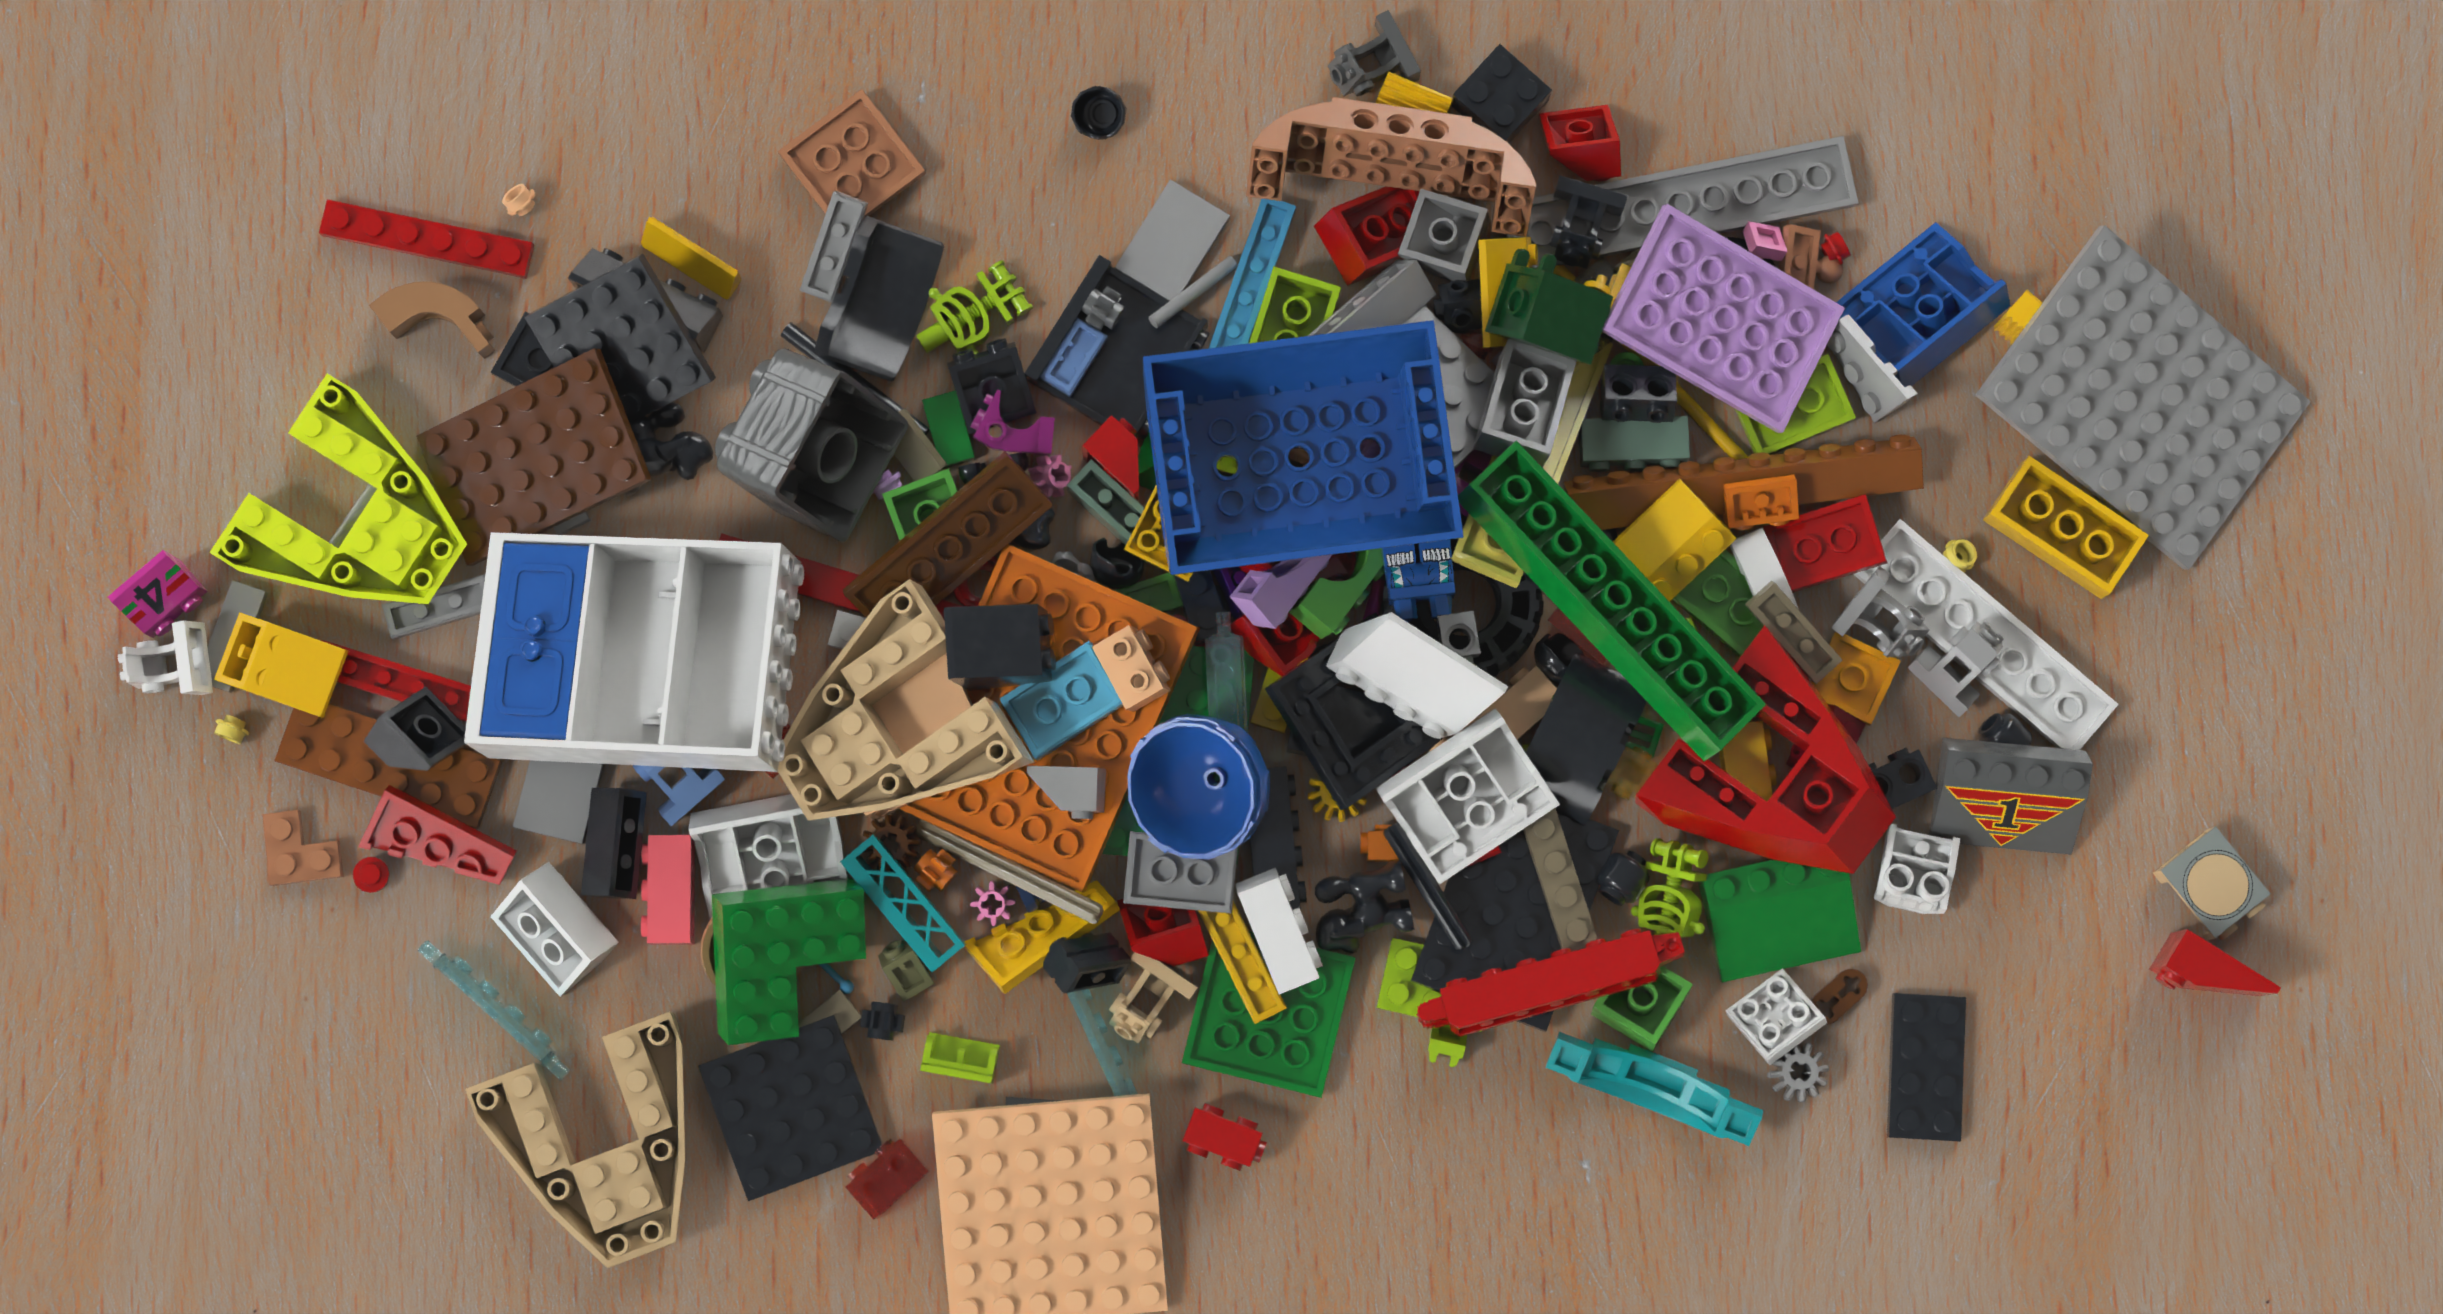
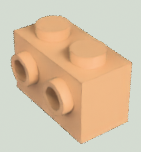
M1128 625L1092 646L1126 710L1134 712L1171 691L1166 683L1170 680V676L1161 661L1155 663L1149 651L1153 648V645L1143 629L1138 631L1137 628Z

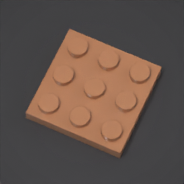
M862 89L778 151L780 157L824 214H826L833 191H839L868 202L864 215L865 218V216L873 214L926 174L925 169Z

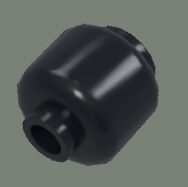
M1999 713L1993 714L1983 722L1978 730L1980 734L1979 741L2029 746L2032 742L2031 732L2016 717L2009 713L2002 715Z
M1628 851L1626 854L1612 853L1597 876L1600 894L1619 906H1623L1624 903H1634L1650 880V874L1644 867L1646 860L1633 851Z

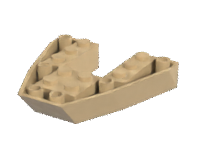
M910 579L880 599L811 690L783 739L785 755L783 761H779L778 773L808 821L889 809L990 779L1034 762L999 705L986 697L902 754L872 705L947 653L945 621L923 586Z
M671 1011L602 1037L639 1140L576 1163L541 1064L532 1063L465 1089L478 1125L547 1212L606 1268L676 1242L685 1168L682 1042L676 1013Z

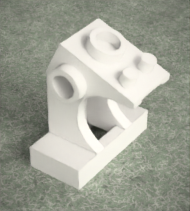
M186 620L172 623L173 643L159 646L156 640L136 643L137 648L122 647L123 654H118V661L123 666V672H120L121 681L126 680L128 684L138 689L142 688V693L164 691V685L179 682L181 694L205 695L213 693L205 623ZM176 654L177 671L167 673L165 656Z

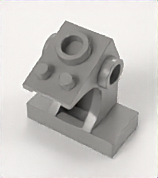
M1879 566L1838 616L1831 628L1843 637L1853 623L1861 625L1880 639L1877 646L1884 653L1885 657L1901 658L1903 656H1912L1923 646V637L1930 629L1923 623L1925 618L1918 610L1911 606L1906 608L1881 589L1891 574ZM1883 607L1899 620L1892 630H1889L1875 619Z
M1977 621L1970 630L1965 626L1962 627L1949 641L1954 647L1943 657L1928 645L1907 667L1958 717L1966 712L1980 695L1969 683L1980 672L1986 677L2001 662L1996 656L2003 647L2001 642L2004 639L2000 634H1995L1990 630L1991 626L1986 621L1982 624ZM1955 656H1958L1971 669L1963 677L1948 664Z

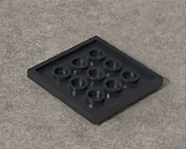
M644 254L627 261L524 317L554 368L593 348L601 349L629 422L646 416L712 382L716 378Z
M835 1014L799 1027V1037L762 1041L698 1065L748 1201L885 1150Z

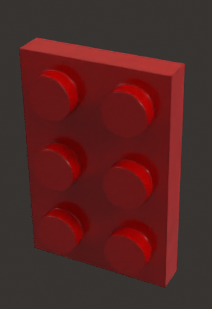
M1866 494L1801 514L1799 519L1789 520V523L1785 525L1773 526L1769 524L1763 526L1792 593L1888 563Z

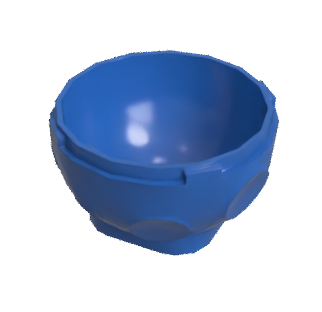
M1185 714L1176 716L1157 725L1141 738L1130 755L1131 762L1127 774L1128 801L1138 825L1150 837L1148 841L1164 853L1169 852L1182 858L1212 859L1233 851L1254 834L1265 812L1268 811L1270 771L1267 769L1254 739L1234 723L1204 715ZM1214 772L1220 776V783L1214 780Z

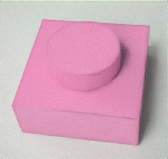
M1748 221L1742 232L1749 252L1761 259L1782 261L1788 251L1780 227Z

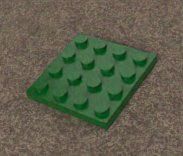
M1249 931V933H1250V935H1251V937H1252V939H1253V941H1254V943H1255V945H1256V947H1257V949H1258V951H1259V953H1260V955H1261V957H1262V959H1263V961H1264V963H1265V965H1266V967H1267V964H1266L1265 959H1264V957H1263V954H1262V952H1261V950H1260V947H1259V945H1258V942H1257V940H1256V937H1255V935H1254L1253 932ZM1212 940L1182 1064L1322 1098L1356 957L1316 948L1323 965L1317 968L1319 979L1280 994L1287 1008L1254 1024Z

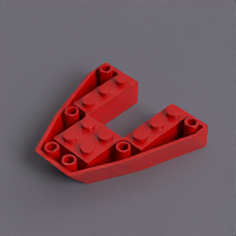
M1764 625L1732 668L1766 703L1755 716L1804 750V754L1770 799L1765 801L1709 759L1703 761L1688 744L1678 738L1636 793L1635 803L1665 825L1772 860L1854 874L1895 820L1896 815L1859 746L1800 666Z

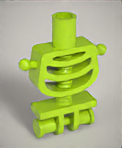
M1003 260L996 262L988 268L989 273H992L998 281L995 284L991 285L983 271L976 274L977 279L987 293V296L984 295V298L981 297V300L963 287H953L943 295L940 294L937 288L929 290V296L936 300L930 308L938 322L916 335L926 353H929L950 340L957 352L972 349L974 354L979 353L975 346L984 343L990 336V322L987 310L990 311V309L996 307L1009 326L1014 323V320L1006 308L1007 305L1013 304L1018 317L1023 316L1033 308L1032 304H1029L1023 296L1025 293L1023 287L1014 288L1012 283L1017 278L1014 274H1009ZM1006 288L1009 293L1000 298L997 293ZM962 297L972 302V305L965 308L955 298ZM946 306L955 308L959 313L953 315ZM978 316H982L983 329L977 334L973 321L975 318L978 319ZM967 324L970 328V336L965 340L961 328ZM953 332H957V338L954 336Z
M1655 838L1651 843L1650 852L1656 857L1663 856V861H1646L1645 868L1667 874V884L1652 885L1643 889L1639 896V906H1633L1631 914L1638 917V925L1640 927L1654 930V935L1678 932L1680 937H1693L1694 933L1702 934L1705 931V927L1702 923H1698L1702 912L1701 901L1691 890L1680 885H1682L1683 879L1693 882L1706 881L1707 874L1693 871L1692 865H1696L1697 868H1704L1708 862V852L1706 850H1694V847L1690 844H1683L1681 846L1675 840L1664 842L1661 838ZM1664 891L1665 898L1663 900H1656L1658 894ZM1658 907L1663 908L1661 909V914H1656Z

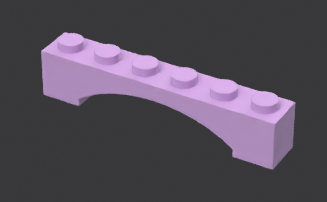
M1366 439L1361 442L1360 451L1367 458H1375L1380 454V446L1375 440ZM1332 555L1281 561L1263 572L1250 570L1230 595V598L1254 626L1276 629L1278 625L1286 620L1288 612L1297 600L1307 592L1308 586L1317 574L1327 566Z

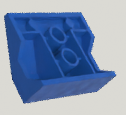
M1936 222L1836 302L1845 308L1840 318L1848 314L1875 344V354L1884 364L1891 362L1898 370L1895 377L1904 387L1913 386L2011 306L2007 283L2002 279L1993 281L1974 264L1965 247Z

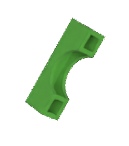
M1381 549L1355 552V567L1347 580L1331 581L1324 578L1317 579L1308 586L1307 592L1297 600L1289 613L1320 639L1331 633L1339 634L1350 620L1346 615L1352 606L1354 608L1359 607L1368 596L1369 591L1366 590V587L1372 580L1376 582L1385 573Z

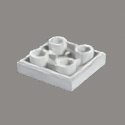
M1783 968L1725 1010L1727 1016L1769 1065L1773 1064L1827 1023L1824 1015Z

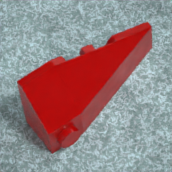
M1356 553L1333 554L1327 566L1317 574L1311 583L1319 578L1331 581L1347 580L1354 570ZM1289 612L1286 620L1278 625L1276 629L1254 626L1244 614L1228 625L1251 657L1280 676L1285 675L1309 657L1320 639Z

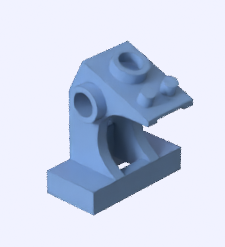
M632 766L645 782L652 778L669 797L657 809L670 826H673L725 780L718 769L703 768L697 773L693 768H682L686 775L670 787L658 774L665 767Z

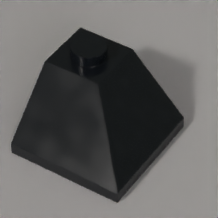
M424 687L380 715L364 742L390 767L428 771L467 745L464 743L466 726L427 687Z

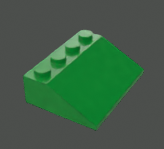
M1769 860L1707 874L1706 881L1698 882L1721 983L1861 952L1849 873Z

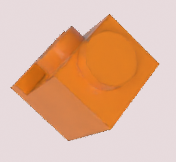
M1375 825V831L1360 832V854H1367V862H1390L1391 860L1399 859L1383 834L1384 830L1391 825Z

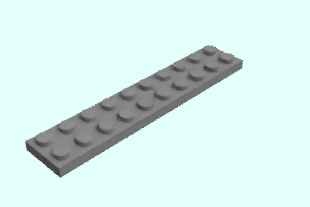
M1844 136L1594 185L1628 195L1621 217L1604 212L1597 238L1603 239L1598 258L1635 251L1642 247L1662 205L1669 204L1718 234L1744 229L1748 221L1771 224L1856 207L1859 202ZM1554 193L1534 197L1526 237H1531V244L1537 245L1538 264L1532 265V268L1538 269L1541 257L1544 254H1555L1556 247L1550 246L1555 226H1563L1570 203L1569 201L1553 197ZM1573 217L1570 231L1589 237L1593 223ZM1505 234V237H1506V238H1518V237H1523V236H1516V235ZM1557 260L1556 266L1565 265V263Z

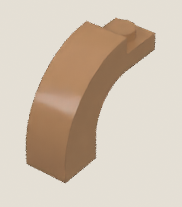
M412 282L387 291L369 304L370 308L396 339L420 322L430 319H441L455 324L484 359L495 351L489 343L494 338L481 321L476 325L474 324L485 314L467 295L451 286L436 282Z

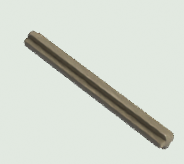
M921 819L916 826L917 830L915 833L917 837L941 849L943 848L945 851L1085 921L1096 924L1103 914L1104 909L1101 904L1004 856Z

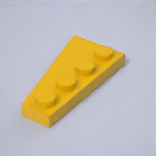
M1097 880L1088 885L1086 892L1074 890L1102 905L1104 911L1096 924L1085 921L1052 905L1043 910L1037 909L1030 913L1027 912L1024 914V919L1007 927L1003 923L992 928V934L977 941L975 937L964 941L966 943V950L1000 990L1006 994L1043 967V961L1055 940L1061 937H1066L1067 939L1079 938L1092 931L1120 910L1114 898Z

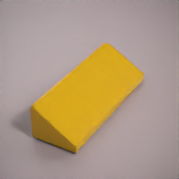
M649 216L641 240L643 248L728 300L742 281L738 270L653 216Z

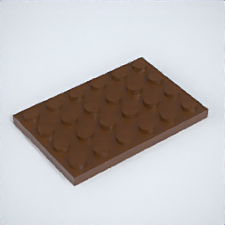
M596 348L416 436L441 501L467 543L462 552L467 566H474L488 558L491 532L540 534L652 480L601 349Z

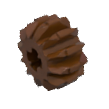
M890 814L885 815L886 826L884 827L876 819L872 820V826L877 830L875 835L882 843L885 838L891 840L892 835L897 836L896 842L900 844V848L897 852L892 849V855L898 863L901 862L907 871L910 870L912 867L905 858L908 855L914 859H919L920 854L917 851L911 850L910 847L921 845L922 839L908 838L915 833L917 827L913 824L903 830L906 823V818L903 816L898 818L895 826H893V819ZM864 830L862 835L868 839L873 833ZM871 845L864 852L874 851V853L868 856L865 861L868 865H871L880 859L877 870H881L882 856Z

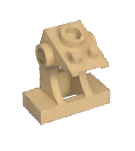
M1134 952L1131 961L1143 968L1144 971L1129 994L1126 996L1120 993L1111 1005L1109 1011L1114 1013L1109 1024L1114 1027L1115 1032L1122 1038L1139 1043L1144 1035L1151 1038L1162 1023V1020L1157 1018V1016L1175 991L1190 1001L1198 987L1160 961ZM1143 986L1160 997V1000L1149 1015H1146L1132 1005V1002Z

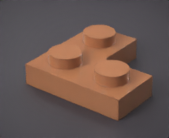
M300 810L262 814L270 886L344 877L340 842L330 841L304 845Z

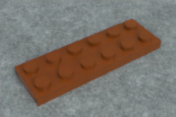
M328 704L324 718L293 708L274 760L275 762L382 797L388 785H391L441 812L479 829L502 761L490 759L482 754L461 748L428 771L390 767L364 742L376 723V719Z

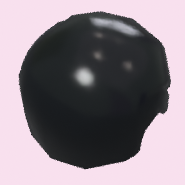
M1093 86L1081 91L1073 101L1071 118L1080 134L1096 140H1106L1116 135L1125 124L1127 108L1121 96L1107 87Z
M1101 538L1093 543L1090 567L1098 582L1110 587H1127L1135 584L1142 577L1144 560L1125 551V544L1123 542H1120L1116 547H1109L1107 540Z
M1556 633L1552 637H1550V634H1546L1535 645V662L1548 679L1555 683H1560L1575 653L1584 655V653L1564 634Z

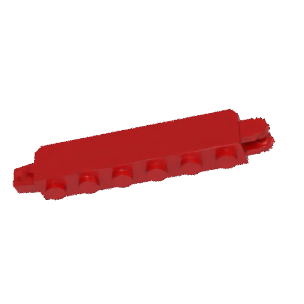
M1632 929L1622 933L1619 939L1608 942L1604 938L1588 942L1585 945L1586 948L1573 952L1570 948L1561 949L1553 952L1550 955L1551 958L1537 961L1536 958L1525 959L1516 963V968L1502 971L1501 968L1490 969L1481 973L1480 978L1467 981L1466 978L1454 979L1447 982L1445 988L1440 989L1441 997L1428 1000V1002L1420 1003V1006H1417L1418 1013L1416 1015L1419 1017L1418 1022L1427 1030L1433 1027L1438 1028L1450 1025L1451 1032L1461 1037L1656 982L1661 973V966L1685 956L1682 940L1678 932L1652 936L1650 930L1642 932L1641 929Z

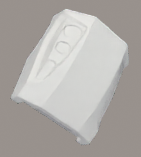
M1891 824L1886 833L1874 899L1889 907L1921 914H1944L1947 910L1956 870L1960 838H1940L1898 828L1896 824Z

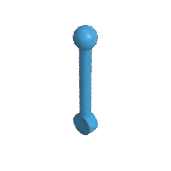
M828 963L818 964L840 985V990L844 994H850L854 990V984L850 980H844Z

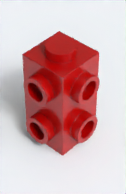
M1204 1103L1202 1109L1195 1107L1182 1140L1189 1144L1187 1151L1204 1158L1208 1157L1209 1152L1223 1157L1220 1164L1241 1171L1243 1165L1250 1167L1252 1161L1260 1162L1267 1142L1261 1140L1263 1133L1256 1130L1258 1123L1238 1116L1236 1122L1223 1118L1224 1110Z

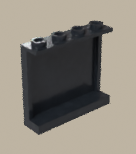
M1099 255L1024 374L1027 381L1100 425L1111 415L1118 421L1124 418L1137 431L1135 437L1144 440L1149 433L1144 390L1143 357L1202 349L1210 335L1206 331L1208 320L1205 318L1199 320L1182 309L1160 327L1155 328L1149 321V316L1169 301L1113 268L1111 261ZM1106 286L1121 294L1120 297L1122 298L1119 303L1125 306V310L1112 330L1105 325L1102 328L1101 332L1107 335L1108 339L1072 396L1069 397L1041 380L1040 376L1076 319L1079 318L1086 323L1085 320L1088 315L1081 310L1091 292L1097 289L1103 293Z

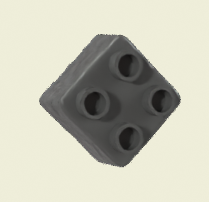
M779 349L775 352L772 359L762 361L754 369L749 383L751 397L737 422L728 424L720 432L715 444L717 468L724 476L754 495L777 513L800 524H804L812 530L831 536L837 541L845 542L851 535L885 468L906 433L908 421L845 372L834 369L817 360L809 359L807 356L789 349Z

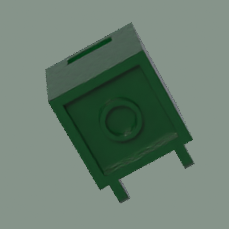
M1517 249L1511 264L1507 263L1485 332L1576 360V362L1591 365L1593 357L1599 348V339L1605 320L1610 314L1613 296L1553 274L1557 259L1552 254H1544L1541 257L1538 269L1527 267L1530 258L1529 252L1526 249Z

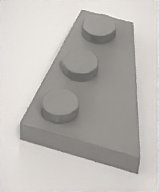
M1849 314L1839 319L1827 345L1836 355L1844 369L1845 377L1852 383L1859 395L1864 410L1870 414L1872 420L1876 423L1886 418L1918 393L1911 385L1904 387L1895 377L1898 370L1891 362L1884 364L1875 354V344Z

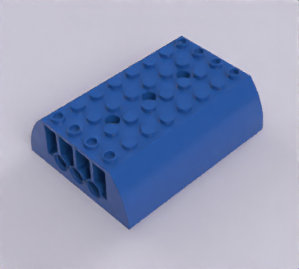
M1434 320L1143 357L1148 425L1164 546L1171 575L1464 537ZM1366 439L1377 441L1380 445V454L1375 458L1363 456L1360 451L1361 442ZM1302 448L1308 453L1309 462L1307 465L1295 467L1290 463L1288 455L1292 449ZM1223 457H1231L1236 461L1238 470L1232 476H1223L1217 470V462Z

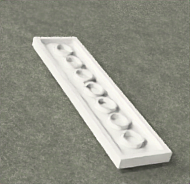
M1899 519L1882 538L1881 543L1888 563L1881 565V567L1891 575L1881 589L1906 608L1911 606L1918 610L1925 618L1923 623L1930 629L1925 636L1945 653L1954 647L1949 641L1962 627L1965 626L1970 630L1977 621L1980 624L1986 621L1991 626L1990 630L1995 634H2000L2004 639L2001 642L2003 647L1996 656L2001 662L1986 677L1980 672L1975 679L2056 748L2080 750L2119 704L1964 572L1954 566L1904 521ZM1879 566L1853 575L1865 584ZM1958 656L1953 658L1967 672L1971 670Z

